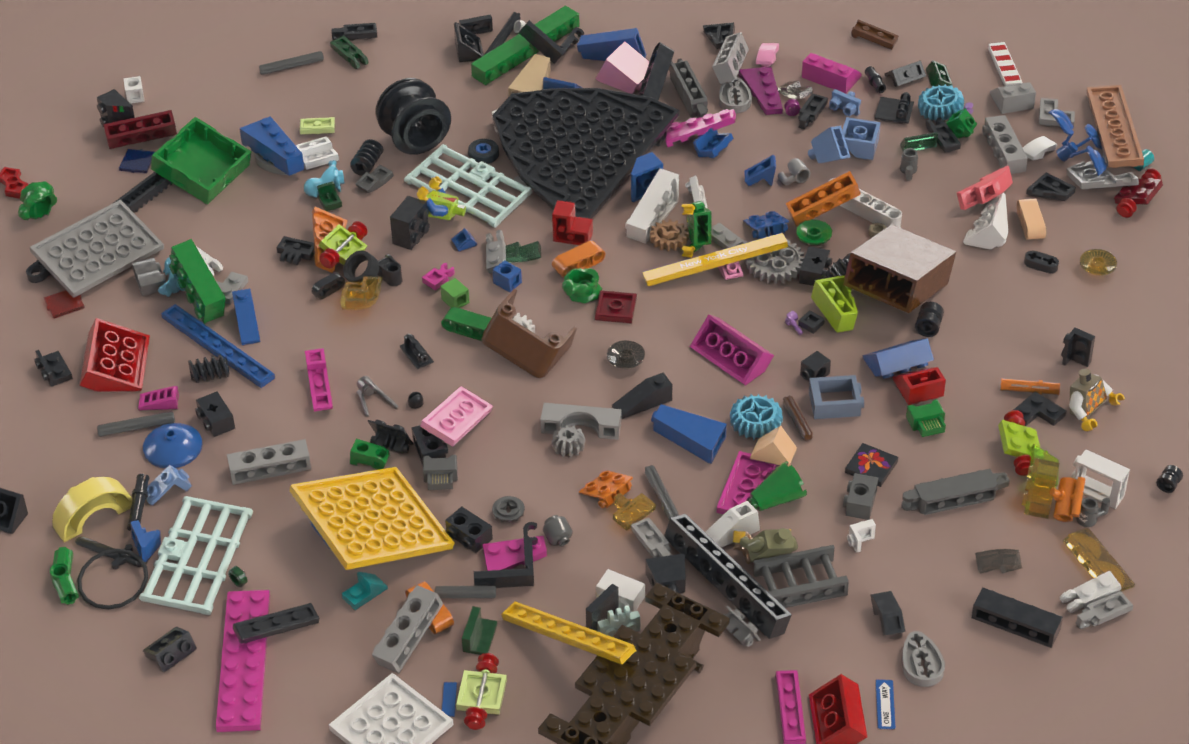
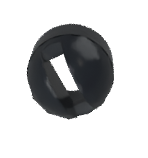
M410 393L408 405L414 409L422 407L424 400L421 393Z

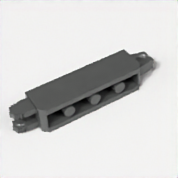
M682 58L677 59V63L671 61L669 67L670 79L690 117H703L708 112L707 96L688 61H683Z
M985 469L914 485L913 490L903 493L901 508L904 511L918 509L920 513L928 515L991 501L996 497L997 490L1009 486L1010 480L1005 472L992 473L991 469Z

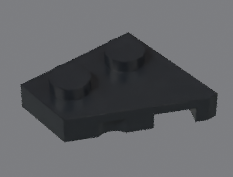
M734 22L703 25V30L715 48L721 49L725 38L735 33Z
M1046 172L1027 188L1026 194L1066 201L1075 193L1076 187Z

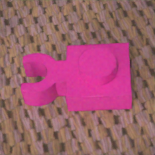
M443 263L439 270L434 268L424 275L422 283L436 291L441 285L448 282V277L454 275V267L448 269L447 263Z

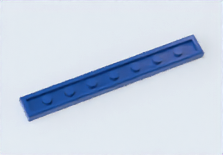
M174 304L161 313L164 320L216 357L221 354L224 359L227 357L230 367L258 387L262 388L275 379L273 372L178 305Z

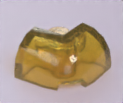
M363 277V282H346L341 295L342 309L363 310L371 308L379 298L382 277Z

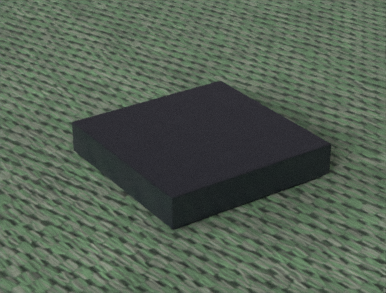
M610 585L586 608V628L598 632L597 621L608 619L607 611L612 610L614 615L616 614L615 609L619 608L618 586Z

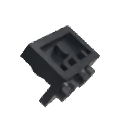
M1076 327L1070 333H1067L1063 339L1065 346L1061 353L1063 357L1062 365L1066 366L1070 360H1073L1088 367L1092 361L1095 336Z
M39 350L35 351L37 357L34 359L37 369H41L44 381L48 380L51 387L73 379L72 373L59 351L42 356Z
M176 626L143 649V652L147 658L157 662L162 672H166L194 652L197 647L189 631Z

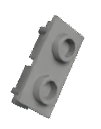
M726 606L729 613L723 615L730 618V623L726 629L733 633L738 628L733 635L744 646H751L754 638L760 641L761 639L756 634L758 629L751 622L746 624L743 621L745 617L737 609L733 611L729 606Z

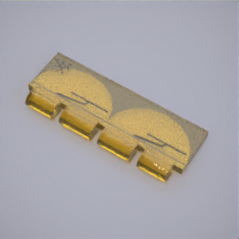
M1089 528L1070 533L1063 540L1064 544L1071 552H1074L1073 555L1085 567L1093 579L1111 571L1121 585L1120 591L1135 587L1132 579Z

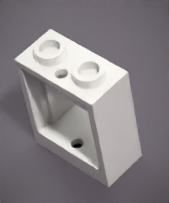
M1085 450L1081 456L1078 455L1073 464L1075 470L1071 478L1084 477L1086 480L1083 495L1094 498L1101 503L1104 498L1110 499V507L1116 509L1125 496L1130 469ZM1087 469L1113 480L1112 487L1086 476Z

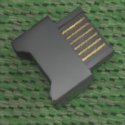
M451 455L448 458L423 456L424 482L428 485V490L453 489V482L458 481L457 455Z

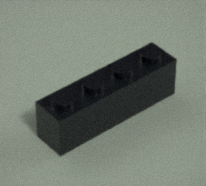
M983 587L973 605L971 617L977 621L1050 648L1053 647L1061 630L1063 620L1062 616Z

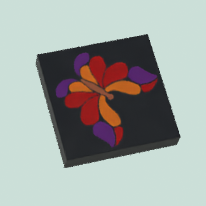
M862 443L845 467V473L854 476V473L878 477V486L881 487L898 463L899 457Z

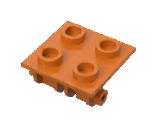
M607 470L600 473L599 477L595 480L588 482L579 493L599 498L598 505L601 508H608L614 501H617L618 498H621L631 490L632 484L630 480L633 477Z

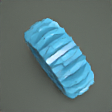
M946 84L944 86L938 85L926 88V91H922L918 99L919 112L924 116V119L929 118V120L936 121L937 118L941 117L943 121L949 120L953 113L964 108L963 94L958 88H953L952 85L946 86Z
M752 394L749 397L743 396L742 400L737 399L730 412L731 426H733L734 431H738L739 436L745 435L746 439L748 437H752L753 440L760 438L781 426L783 422L779 403L774 402L773 398L768 399L767 395L761 397L759 394L757 396Z

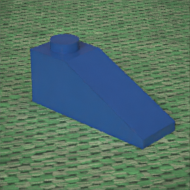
M251 289L232 291L242 345L260 342Z

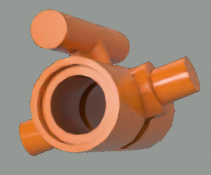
M1062 477L1059 481L1058 490L1052 488L1049 491V494L1056 500L1053 515L1056 520L1071 522L1073 517H1079L1086 480L1084 477H1078L1077 479Z

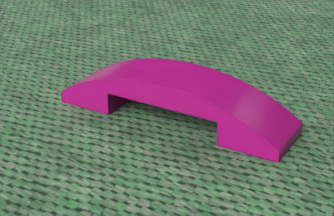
M324 348L305 351L313 410L315 412L333 409Z

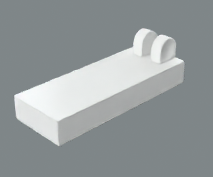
M695 175L689 178L690 181L685 184V187L690 194H693L694 202L702 201L707 208L704 188L702 185L699 186Z

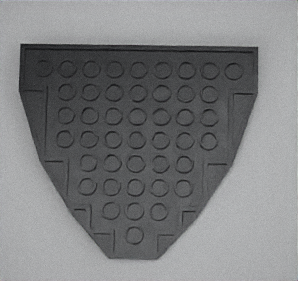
M552 88L512 93L493 114V122L504 152L521 180L527 186L531 187L553 210L557 200L575 203V217L592 219L632 172L636 159L651 150L680 115V110L651 97L600 88Z

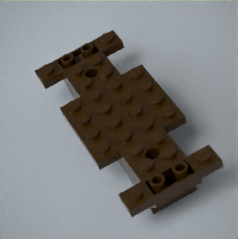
M656 582L645 596V602L659 608L658 613L641 633L621 625L613 635L616 639L633 644L636 651L623 664L597 655L575 682L577 690L590 696L570 722L550 713L539 726L538 734L557 744H627L631 739V732L639 722L651 726L692 671L695 670L700 673L703 670L704 665L693 659L700 650V643L705 631L719 637L729 625L730 618Z

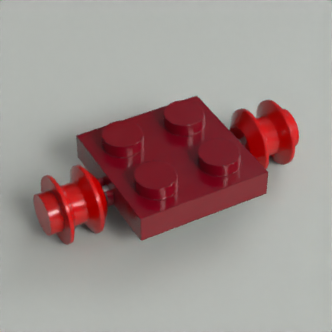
M1153 168L1147 169L1141 176V179H1139V185L1123 186L1117 193L1114 200L1118 204L1116 210L1120 216L1130 218L1137 210L1136 204L1148 205L1163 186L1161 175L1157 170Z

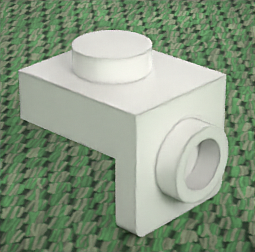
M873 519L850 525L847 540L849 545L853 546L856 553L861 552L863 541L874 539L876 524Z

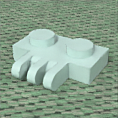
M624 606V612L621 611V608L615 609V615L612 610L607 611L608 619L597 621L598 632L613 637L621 625L635 631L641 630L639 612H630L629 606Z

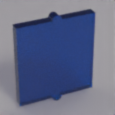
M127 149L119 171L147 173L155 151Z

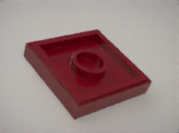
M600 290L595 320L632 324L637 294Z

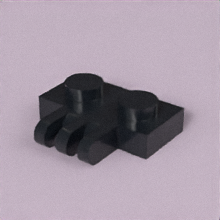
M286 236L282 238L276 247L277 253L281 254L280 261L285 262L286 260L290 264L293 261L294 265H298L301 259L311 260L315 254L313 242Z

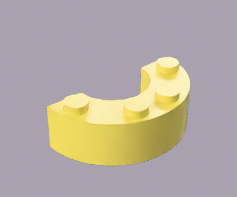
M92 477L70 488L68 493L61 499L53 514V528L60 538L66 542L82 534V527L86 519L97 510L112 508L119 515L131 509L133 498L119 481L110 477Z

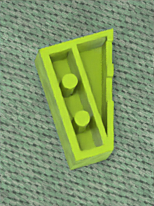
M845 275L815 280L811 295L814 303L837 333L853 330L858 314L854 297L851 295L852 289L843 285Z

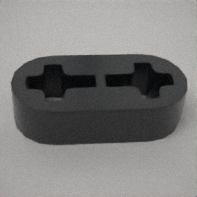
M1032 250L1025 253L1024 264L1029 268L1051 274L1058 271L1059 260L1054 256Z
M337 272L331 273L317 281L313 285L311 292L318 299H324L340 290L344 286L345 279Z

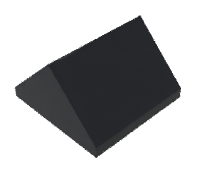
M455 22L454 35L459 62L478 60L484 55L480 38Z
M0 487V530L13 534L28 515L23 494Z

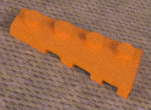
M314 207L312 218L315 266L333 273L335 266L329 269L321 264L319 256L324 250L318 245L338 224L346 229L348 220Z

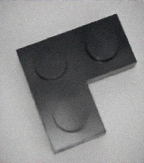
M1036 391L1013 409L1023 413L1025 426L1037 417L1054 426L1066 416L1067 411Z

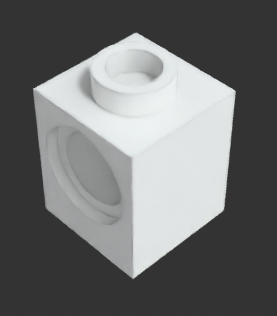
M141 77L123 78L127 101L130 103L144 102Z

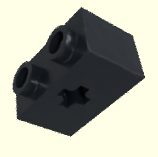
M808 247L800 268V284L814 286L815 280L827 278V269L832 265L830 250Z
M218 391L196 399V415L199 419L202 418L206 431L210 430L213 437L235 429L233 414Z

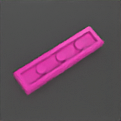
M776 671L783 743L806 744L798 671Z

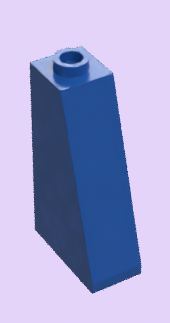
M637 28L581 35L579 43H577L578 52L581 53L583 59L606 61L624 42L646 58V52Z
M662 404L652 414L653 431L707 463L712 464L726 438V423Z

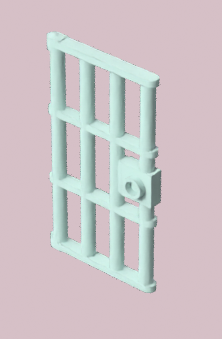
M444 144L404 178V182L409 185L413 184L419 188L424 186L430 193L435 189L430 188L428 184L416 179V177L420 173L430 178L438 176L442 180L440 188H443L445 191L450 187L472 198L467 203L459 200L458 204L466 206V212L488 222L494 228L533 192L531 187H526L504 176L503 173L496 172L494 167L482 161L478 163L475 159L455 152ZM444 153L464 163V165L457 168L438 157ZM433 163L453 173V175L446 178L427 167ZM470 167H472L473 169L470 171V173H467L466 171ZM461 177L483 189L476 193L455 181ZM492 177L493 179L487 183L486 181ZM502 182L522 193L515 197L495 186ZM491 192L511 202V204L505 208L484 196ZM480 202L500 212V214L494 218L473 206Z
M185 496L175 523L168 531L169 536L164 538L158 551L159 559L155 561V568L139 599L143 602L210 615L214 608L213 603L222 581L226 579V571L236 548L240 545L239 540L248 519L252 517L253 510L246 507ZM190 507H202L193 530H182L181 527ZM210 509L222 511L212 535L200 533ZM229 514L241 515L232 538L220 537ZM177 537L187 538L188 541H187V542H184L183 540H178V539H176V538H177ZM196 541L207 542V547L198 568L186 566ZM216 544L227 546L228 548L218 571L206 570ZM167 559H169V560H174V561H179V562H178V564H174V563H169V562H166V561H167ZM162 570L173 571V576L164 596L152 595ZM182 574L193 575L194 577L184 600L172 599ZM202 577L214 580L204 605L192 603Z

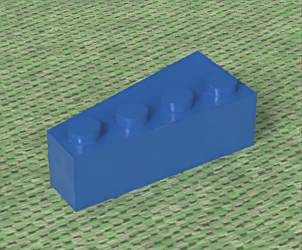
M271 116L239 128L242 145L245 147L249 146L251 151L256 154H261L267 162H273L276 168L288 176L304 170L302 152Z

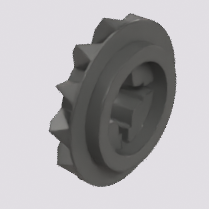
M513 496L499 498L492 507L495 519H500L501 522L507 520L509 523L512 520L518 521L519 517L524 515L525 510L524 503L519 498ZM507 506H509L511 510L510 513H507L506 511Z

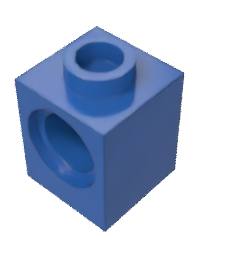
M505 260L492 270L493 283L508 292H511L522 283L521 269Z

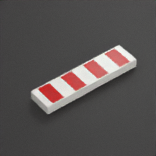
M1005 42L988 44V50L1004 86L1022 84L1023 82Z

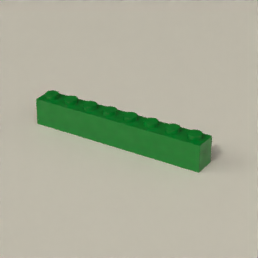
M565 5L534 25L556 42L569 34L574 28L580 27L579 13ZM518 34L471 63L472 77L487 85L540 51Z

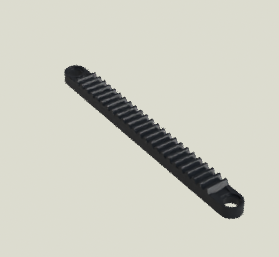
M153 172L115 202L121 200L132 212H138L139 207L143 208V204L147 205L148 200L152 201L153 196L157 197L158 192L162 193L163 189H167L168 185L172 186L173 183L158 173ZM39 260L26 269L28 281L31 283L42 282L51 275ZM35 272H40L38 275H32Z

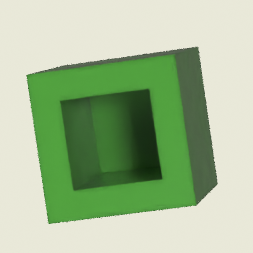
M456 278L440 286L441 299L448 306L461 308L470 303L469 289Z

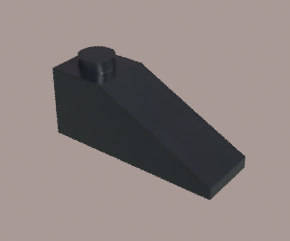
M664 372L646 378L613 403L612 408L621 409V418L624 419L672 401L673 384Z

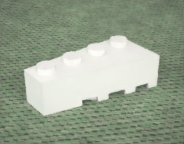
M661 168L658 170L630 219L625 224L628 238L647 243L650 239L651 227L655 226L656 222L661 224L662 220H665L679 202V174Z

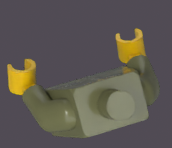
M791 529L763 530L752 539L745 536V531L733 532V542L740 543L741 546L748 550L751 562L762 558L790 554L798 549V543L796 538L792 536Z

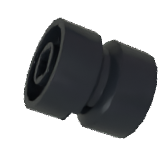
M931 301L921 305L915 323V329L920 335L925 337L937 335L944 316L943 307Z

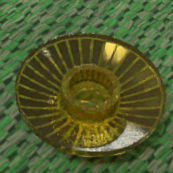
M1091 249L1081 255L1080 265L1091 274L1107 275L1116 269L1117 260L1108 251Z

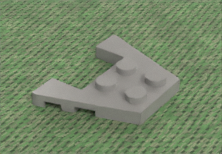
M1082 161L1067 168V175L1081 189L1139 185V178L1132 172L1114 176L1106 169L1098 176L1092 161L1087 163Z

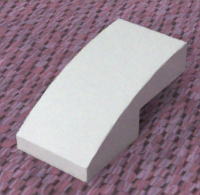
M1042 136L1026 144L1023 150L1029 159L1038 160L1043 158L1045 152L1055 150L1057 144Z

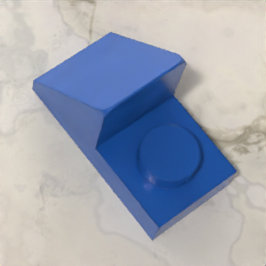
M771 155L745 170V183L751 186L764 178L772 186L776 170L775 156Z
M139 520L131 522L132 540L139 556L144 562H147L161 545L160 530L146 532L145 527H141Z

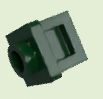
M333 181L317 186L318 199L325 211L342 207V201L336 192Z

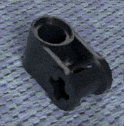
M386 254L384 258L378 260V276L390 286L400 285L403 282L400 263L394 260L390 254Z

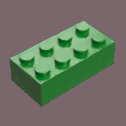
M189 239L172 246L171 255H169L171 260L169 268L172 274H176L180 288L185 290L188 302L192 303L195 307L194 311L197 318H201L205 324L224 316L226 297L193 240Z

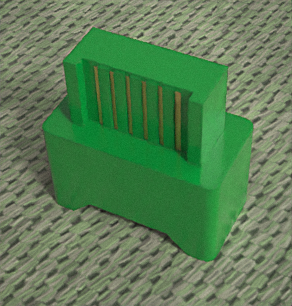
M938 399L933 400L931 404L907 406L906 418L913 431L918 430L922 437L945 432V412Z

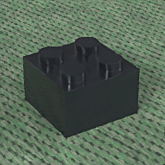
M407 196L390 216L392 244L412 250L420 242L423 235L429 231L427 201Z

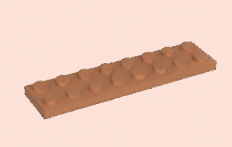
M1122 86L1087 87L1088 100L1107 166L1118 168L1144 165V157Z

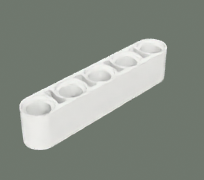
M859 189L861 195L839 205L872 223H882L886 227L892 224L901 228L902 212L899 209Z

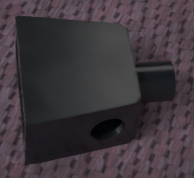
M685 554L645 559V573L652 587L657 582L678 593L685 592Z

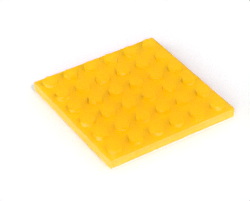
M397 467L292 484L290 486V493L345 570L451 550L454 547V541Z

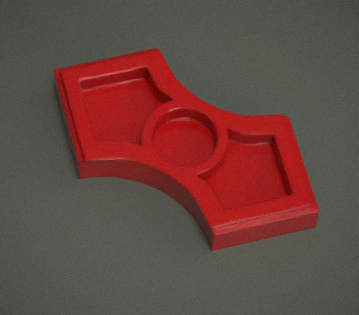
M4 167L0 172V183L6 186L5 196L20 199L21 190L28 186L27 182L20 179V169Z

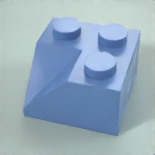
M846 117L842 131L848 150L856 158L874 159L879 141L881 122Z

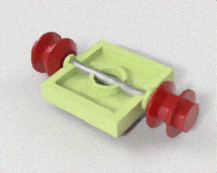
M492 653L481 654L478 657L479 663L476 665L478 672L464 670L456 709L466 711L464 723L472 730H478L485 726L487 713L500 715L507 675L496 674L499 659Z

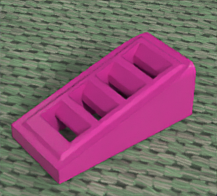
M178 386L140 394L138 409H178Z

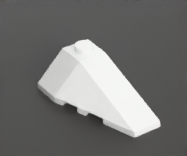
M1004 192L990 200L981 212L982 216L974 222L975 228L973 231L970 229L966 233L963 241L965 245L993 249L996 246H1002L1006 242L1008 221L1006 195Z

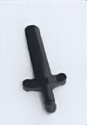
M78 537L75 540L77 545L97 553L115 549L86 537ZM127 544L124 550L133 551V547L131 544ZM112 553L105 555L115 559L111 562L113 569H118L120 565L125 563L142 567L140 562L129 554Z

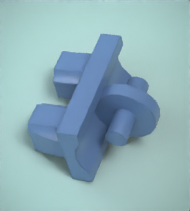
M834 89L829 108L834 111L838 108L842 109L844 115L849 117L853 114L858 116L860 114L861 100L855 98V92L853 91L845 94Z

